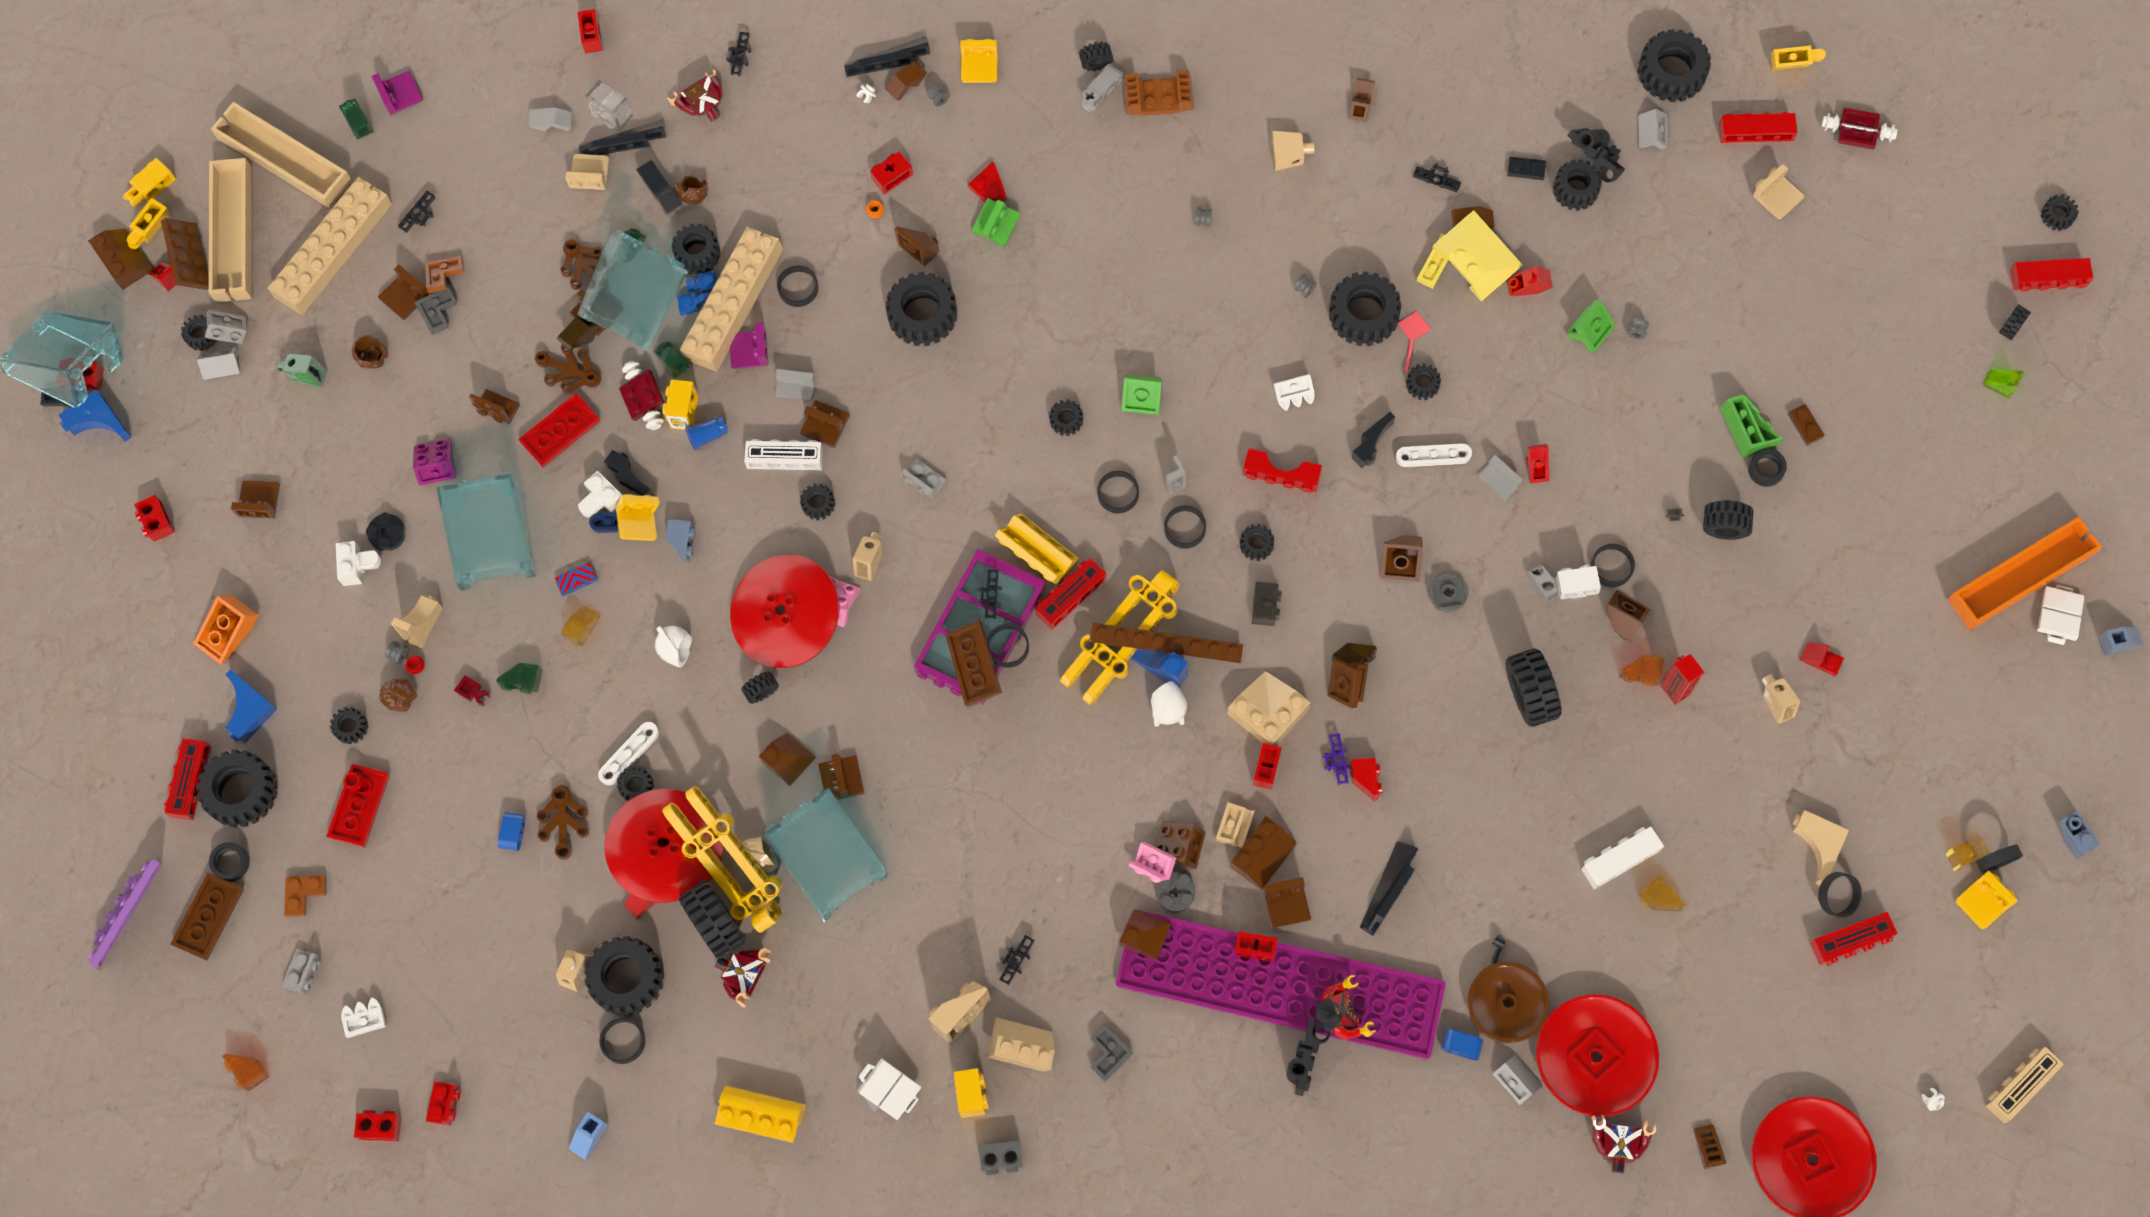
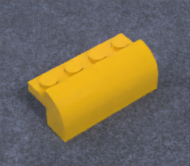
M1022 513L1014 515L1007 527L999 529L995 534L1002 545L1009 547L1017 557L1023 558L1031 568L1038 570L1046 580L1052 581L1055 585L1064 580L1079 560L1077 556Z
M726 1085L720 1096V1105L714 1124L794 1143L798 1126L802 1124L806 1105Z

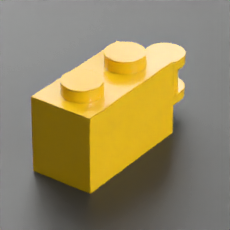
M1811 45L1774 49L1770 53L1772 71L1809 67L1813 62L1821 61L1826 56V52L1823 49L1811 50Z
M155 158L129 181L132 188L124 194V199L129 200L133 207L139 205L144 199L148 202L151 198H156L176 178L165 165Z
M153 198L148 201L130 225L132 232L127 237V243L131 249L139 248L143 241L146 243L151 241L162 227L161 220L170 216L167 207Z

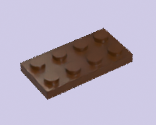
M170 218L162 219L161 225L175 285L208 290L209 275L197 223Z
M975 621L945 634L965 706L969 707L1001 694L1002 690L982 621Z
M207 873L170 945L208 961L244 889Z

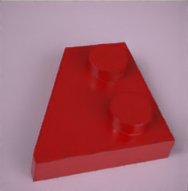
M994 162L990 163L968 184V188L985 203L988 198L995 202L997 200L1004 202L1007 199Z

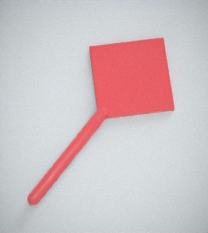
M1417 311L1398 323L1410 340L1405 372L1409 370L1413 341L1431 330Z

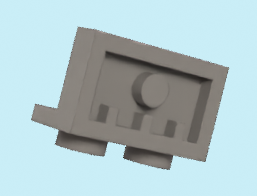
M213 310L207 311L205 338L237 344L243 343L247 331L245 316Z
M918 459L913 462L908 470L904 469L902 471L903 481L911 487L914 485L918 488V492L924 497L929 496L933 499L947 483L946 479Z
M296 949L282 987L306 995L307 990H310L312 987L313 975L320 967L321 957L315 953Z

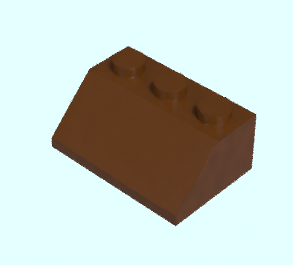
M126 229L102 231L88 240V242L122 290L153 270L139 248L131 249L127 243L129 233Z
M1265 816L1233 858L1230 868L1260 890H1263L1264 885H1267L1297 843L1281 826Z

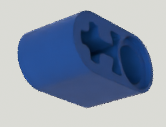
M510 812L504 813L498 837V848L514 851L520 850L526 824V815Z
M1446 1029L1441 1050L1478 1061L1483 1040L1462 1032Z

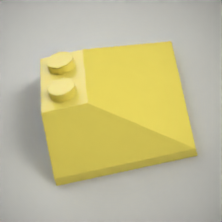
M1474 210L1432 246L1443 260L1448 259L1471 284L1469 289L1481 302L1523 266Z

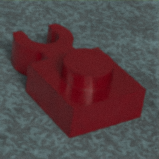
M466 675L463 676L453 690L469 702L475 698L480 706L485 705L480 701L482 696L491 697L487 691L480 690L482 686Z

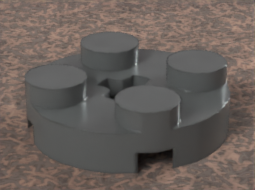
M1441 574L1432 582L1429 589V597L1437 610L1453 612L1464 606L1468 597V587L1466 582L1455 574ZM1447 588L1454 592V594H1451V597L1444 595Z
M1172 872L1169 880L1161 881L1156 886V899L1158 903L1170 912L1176 913L1186 910L1195 898L1194 883L1188 875L1180 872ZM1174 887L1181 890V893H1178V897L1170 894Z

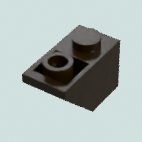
M588 314L575 317L557 336V340L570 350L591 343L600 324Z
M1346 643L1332 654L1331 660L1341 659L1347 663L1366 662L1369 664L1376 658L1377 648L1374 645Z

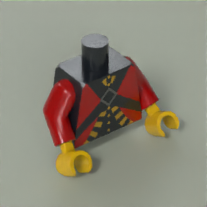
M1355 975L1345 978L1343 983L1338 982L1326 988L1321 996V1002L1316 1004V1018L1322 1022L1324 1030L1334 1033L1344 1040L1360 1037L1361 1034L1370 1037L1376 1031H1369L1367 1028L1371 1027L1374 1024L1373 1022H1367L1362 1028H1359L1361 1026L1347 990L1345 991V988L1352 989L1359 984L1352 985L1350 983V978L1355 977Z

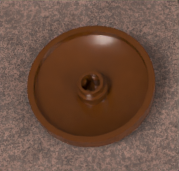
M1499 962L1486 967L1475 977L1468 991L1467 1007L1472 1022L1483 1035L1501 1043H1517L1532 1037L1542 1027L1548 1015L1549 997L1543 981L1534 971L1519 963Z

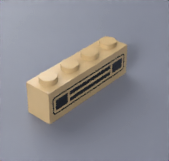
M2046 1047L2040 1050L2037 1048L2033 1050L2028 1056L2030 1060L2026 1064L2022 1062L2015 1069L2016 1075L2013 1078L2010 1076L2006 1078L2001 1084L2003 1088L1999 1092L1995 1090L1987 1098L1990 1102L1986 1107L2004 1124L2009 1122L2064 1065Z

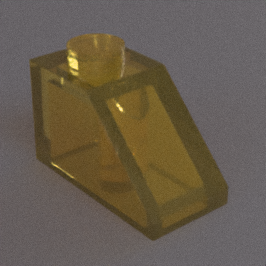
M583 606L570 616L561 634L565 640L582 648L601 615Z
M1983 839L1958 845L1946 853L1954 871L1973 865L1978 859L1990 854Z
M1659 875L1638 895L1641 903L1652 910L1682 911L1687 905Z

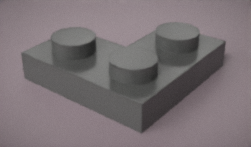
M446 287L444 291L435 292L415 302L432 335L449 328L441 313L457 305V301L449 287Z
M1105 1024L1090 1038L1104 1053L1090 1068L1106 1082L1133 1052Z

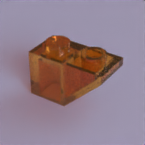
M1645 654L1624 667L1619 674V678H1623L1624 681L1631 683L1635 681L1642 682L1643 685L1648 687L1658 686L1661 681L1664 658Z
M224 1054L222 1056L226 1061L223 1063L229 1073L233 1072L236 1077L234 1082L240 1089L243 1088L250 1091L269 1078L261 1063L254 1058Z

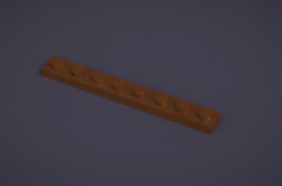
M1091 623L1089 642L1164 653L1174 652L1178 655L1241 663L1243 644L1099 623Z

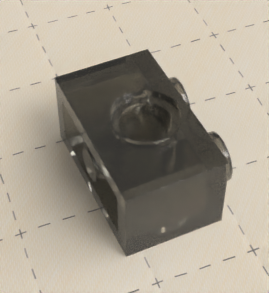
M1255 583L1252 624L1275 626V620H1279L1280 609H1277V602H1281L1282 591L1278 590L1279 584ZM1269 601L1272 606L1264 607L1262 603Z

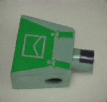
M288 354L285 361L280 360L278 363V370L284 372L293 381L322 387L327 370L313 356Z

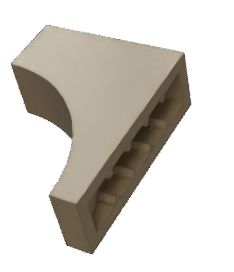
M421 595L409 614L402 619L394 617L391 625L405 642L423 648L443 608L438 603V599L432 596L427 598Z
M1804 810L1800 815L1797 814L1792 823L1795 826L1793 832L1802 837L1812 848L1818 866L1815 884L1820 886L1824 878L1831 874L1849 830Z

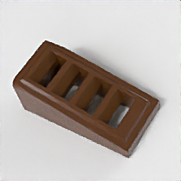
M1714 1124L1694 1128L1693 1131L1704 1169L1727 1164ZM1710 1131V1136L1701 1137L1700 1133ZM1713 1140L1711 1144H1703V1141ZM1715 1147V1151L1706 1153L1705 1149ZM1717 1155L1718 1159L1709 1161L1708 1157Z

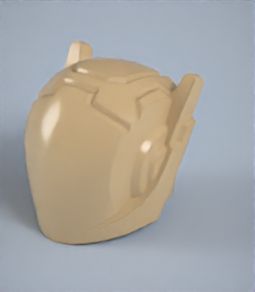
M764 837L750 838L742 842L765 873L778 868L776 857L773 851L769 849Z

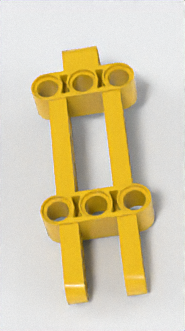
M1161 570L1151 582L1140 575L1131 577L1129 580L1131 592L1105 624L1120 626L1140 600H1142L1153 610L1138 629L1153 631L1163 617L1171 619L1176 616L1177 607L1171 597L1179 589V582L1164 570ZM1136 582L1143 583L1141 589H1134L1133 585ZM1156 593L1158 598L1155 601L1148 600L1150 594ZM1166 605L1173 606V610L1169 613L1164 612L1163 608ZM1086 635L1080 641L1082 653L1065 672L1060 682L1069 688L1092 660L1097 662L1104 668V671L1082 698L1086 703L1092 705L1115 677L1122 679L1128 675L1129 667L1127 661L1136 652V648L1122 647L1116 654L1105 644L1095 643L1092 649H1086L1085 644L1089 641L1090 635ZM1109 653V659L1101 661V654ZM1117 665H1124L1125 668L1122 672H1115Z
M693 786L685 794L688 801L705 821L706 825L697 831L673 802L663 808V813L685 841L682 846L683 854L688 858L697 857L732 901V917L736 920H743L753 913L751 923L759 933H762L778 922L782 916L781 908L774 898L782 889L783 882L778 876L768 877L731 830L734 826L733 817L727 813L720 815L698 787ZM720 822L726 823L727 828H723ZM704 832L709 833L712 839L707 838ZM717 841L723 844L755 885L747 893L744 892L710 848ZM689 843L694 844L697 849H692ZM768 884L774 885L776 890H771ZM753 895L759 896L761 901L755 900ZM738 906H743L745 911H740Z

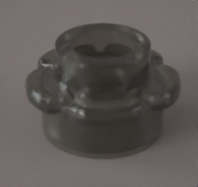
M1668 509L1667 515H1665L1666 518H1669V521H1681V517L1685 516L1682 514V509Z

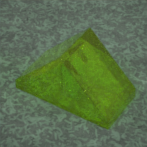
M1990 369L1983 385L2009 399L2020 383L2024 372Z

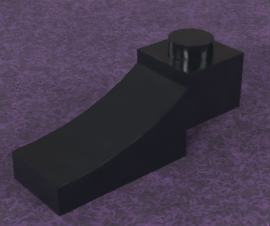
M652 159L636 169L666 215L682 206L683 203L660 173Z
M1391 412L1362 434V444L1352 453V459L1361 468L1365 465L1370 466L1376 460V445L1382 435L1394 424L1395 416Z
M612 449L604 463L608 469L617 473L615 477L618 483L640 496L651 495L653 497L651 489L638 480L629 469L631 464L628 456L622 451L616 452Z

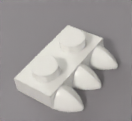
M1310 374L1273 383L1277 402L1285 411L1289 408L1290 399L1297 407H1300L1302 403V396L1309 404H1312L1315 395Z
M374 998L370 999L368 1010L361 1002L356 1004L355 1014L348 1006H344L341 1018L346 1038L387 1027L383 1008Z

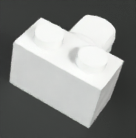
M596 471L584 482L590 494L578 504L580 512L587 518H590L600 509L616 512V504L622 496L605 477Z
M355 541L336 543L337 579L343 586L363 584L362 573H365V570L377 569L381 565V558L374 550L361 552V548Z
M1583 565L1579 569L1564 568L1557 572L1556 580L1560 600L1587 597L1588 595L1599 594L1601 587L1596 566Z

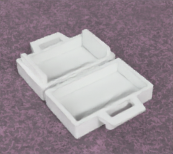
M2056 585L2055 588L2049 586L2044 588L2041 603L2042 610L2040 611L2037 631L2046 633L2047 640L2063 645L2066 639L2076 641L2079 636L2084 595L2073 593V588ZM2051 635L2062 637V639L2052 637Z
M882 1058L876 1066L867 1064L858 1076L863 1082L858 1092L896 1120L900 1118L904 1111L909 1113L919 1100L916 1094L921 1089V1086ZM873 1069L869 1076L864 1079L869 1070Z

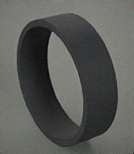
M791 266L785 269L777 280L779 296L783 302L790 306H806L818 294L817 278L813 271L805 266ZM804 272L815 280V288L810 296L803 300L794 301L786 298L781 293V283L791 273Z
M1125 471L1109 472L1101 478L1098 484V500L1101 506L1109 512L1125 513L1131 510L1138 501V483L1131 474ZM1112 477L1127 478L1136 487V497L1125 507H1111L1100 496V489L1103 483Z
M1192 506L1176 507L1166 516L1164 522L1165 536L1172 545L1178 548L1188 549L1195 547L1205 536L1206 520L1203 514ZM1183 511L1196 514L1202 520L1204 526L1201 536L1189 543H1181L1174 540L1167 531V523L1174 514Z
M1607 544L1596 551L1591 567L1595 566V558L1602 551L1613 549L1625 554L1631 564V572L1627 578L1614 582L1608 581L1598 574L1599 582L1602 585L1619 587L1631 578L1635 569V560L1632 553L1626 547L1619 544Z
M1002 624L995 627L987 637L988 644L997 632L1011 629L1023 635L1027 646L1024 654L1016 661L1001 662L992 656L993 662L1004 668L1018 666L1026 659L1029 653L1028 637L1020 627L1014 624Z
M2018 844L1990 853L1978 859L1976 863L1980 872L1986 873L2023 857V854Z
M1834 872L1826 876L1818 891V900L1821 908L1827 914L1837 917L1852 915L1858 909L1862 899V889L1859 881L1854 876L1842 872ZM1845 876L1852 885V900L1844 911L1834 913L1828 904V890L1835 879Z
M618 1018L609 1022L603 1028L599 1044L601 1051L609 1060L618 1064H627L633 1062L642 1054L645 1047V1035L641 1027L634 1021L627 1018ZM618 1023H631L639 1029L641 1034V1044L638 1051L632 1057L624 1060H616L609 1057L604 1048V1038L607 1031Z

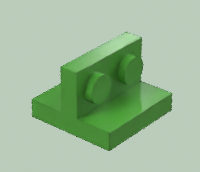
M988 198L972 232L1006 247L1021 214L1008 208L1000 200L995 202Z
M1595 299L1590 307L1587 306L1566 334L1570 339L1582 341L1589 352L1595 353L1615 327V324L1602 301Z
M1125 375L1121 411L1159 415L1162 379Z

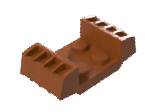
M1176 70L1175 78L1139 80L1138 73L1128 74L1124 77L1125 114H1139L1141 116L1173 114L1194 109L1192 80L1189 70Z

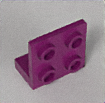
M410 71L385 80V78L381 80L378 73L371 76L390 115L423 101Z
M763 322L755 323L756 330L752 332L736 334L730 345L732 369L768 365L767 336Z
M450 439L421 443L414 446L413 470L419 486L456 478V471L451 460L452 442Z

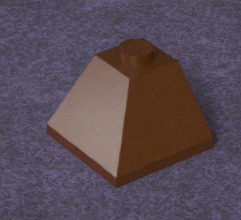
M898 226L895 228L897 244L923 266H926L939 252L938 241L935 237H929L926 233Z
M1403 535L1385 541L1380 578L1419 581L1423 549L1422 537Z
M1619 591L1615 592L1606 606L1614 632L1622 639L1630 640L1631 642L1651 610Z
M788 733L772 741L758 756L761 763L789 786L797 780L816 758Z
M1134 909L1120 939V947L1157 961L1171 923Z

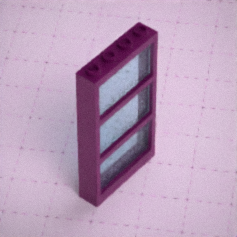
M977 549L914 665L916 675L924 680L928 678L940 688L945 686L951 689V693L961 696V689L945 634L978 620L983 623L986 637L995 627L1002 624H1014L1024 630L1046 589V581ZM988 569L999 570L998 586H1002L1001 591L997 589V601L1001 602V606H997L996 619H985L986 603L980 604L976 602L980 596V591H977V588L981 586L987 588ZM992 572L990 578H996V573ZM990 591L988 593L990 597H993L996 594L994 591ZM989 609L988 615H993L994 610ZM1011 629L997 632L989 643L992 656L1001 662H1007L1021 634ZM994 663L997 676L999 677L1003 667ZM986 700L981 701L979 703L984 705Z

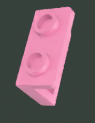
M1146 842L1140 843L1136 860L1129 862L1128 866L1133 868L1138 874L1149 876L1151 881L1160 883L1170 879L1176 857Z

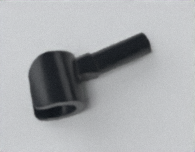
M1500 935L1492 943L1497 947L1491 961L1493 964L1497 962L1499 954L1506 943L1505 939Z

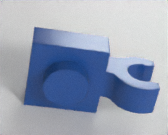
M716 271L697 274L698 279L685 280L688 292L701 289L703 294L712 291L717 282Z
M695 293L677 296L680 315L699 312L698 307L704 306L708 299V293L700 294L698 297H696Z

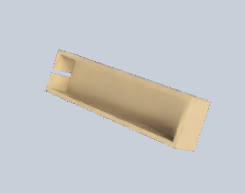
M234 102L223 113L230 127L224 118L220 117L211 128L218 140L330 209L352 183L347 171Z
M246 158L209 161V295L216 303L232 301V298L236 301L252 299V167Z
M357 177L270 284L268 290L273 297L303 316L390 208L392 203L387 194Z
M746 227L679 350L686 361L715 372L718 371L730 349L733 339L740 331L783 251L779 238L765 233L762 235L760 231Z

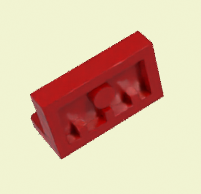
M434 1081L426 1122L451 1126L452 1121L456 1118V1101H459L461 1096L459 1085L456 1083L449 1084Z

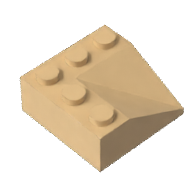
M1265 671L1231 703L1227 714L1262 744L1266 743L1276 746L1309 710L1310 702L1295 689Z
M974 981L970 984L966 983L959 992L961 994L957 998H952L950 1001L942 1003L939 1007L935 1006L929 1013L930 1017L928 1019L933 1030L950 1045L991 1001L988 989Z

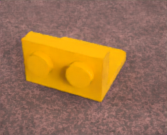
M961 40V81L963 83L996 82L997 40Z
M633 494L621 496L616 504L618 529L621 539L654 541L657 538L654 512L660 504L659 497H652L651 495L635 496Z
M1990 871L1982 875L1955 901L1982 930L1986 929L2002 913L2018 901L2015 898V894L2010 889L2005 888L2000 883L1999 877Z

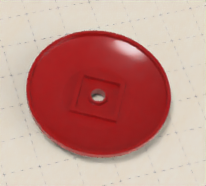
M778 555L768 558L749 570L735 590L730 608V622L733 635L743 652L754 661L772 668L797 667L815 658L823 651L833 637L839 620V596L831 577L817 563L797 555ZM780 605H784L785 612L779 615L777 609Z
M656 789L642 793L625 803L614 815L608 826L604 843L607 866L612 877L621 888L636 898L653 903L679 901L680 895L701 881L710 882L713 878L697 857L688 858L683 854L682 846L685 841L663 813V808L673 802L697 831L706 825L705 821L688 801L684 791ZM704 832L707 838L712 839L709 833ZM666 838L669 840V844L666 847H660L658 841ZM717 841L710 848L721 861L724 846L720 841ZM689 843L692 849H697L694 844Z
M1590 994L1568 1000L1550 1014L1538 1036L1536 1060L1545 1086L1560 1103L1580 1114L1595 1115V1117L1603 1115L1607 1117L1628 1111L1648 1094L1658 1074L1659 1048L1651 1026L1634 1007L1615 997ZM1596 1051L1601 1054L1602 1059L1600 1062H1594L1591 1059L1592 1052Z
M1808 1096L1788 1100L1775 1107L1764 1117L1753 1138L1751 1161L1755 1178L1766 1197L1776 1207L1790 1216L1843 1217L1859 1207L1873 1187L1877 1171V1156L1873 1140L1861 1120L1853 1112L1837 1102L1821 1097ZM1809 1154L1817 1158L1815 1166L1807 1163L1806 1159Z

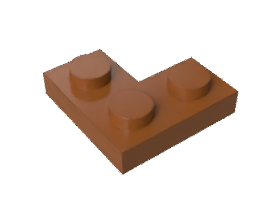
M462 256L425 263L426 289L428 293L446 290V277L464 274Z
M327 876L285 877L284 916H306L307 897L326 896Z

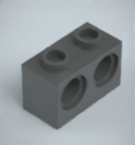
M1020 1141L979 1145L981 1170L986 1172V1175L998 1174L999 1170L1013 1173L1018 1172V1168H1023ZM1010 1152L1017 1155V1159L1012 1163L1007 1162L1005 1159L1006 1155ZM988 1155L996 1156L997 1160L993 1165H988L985 1162Z

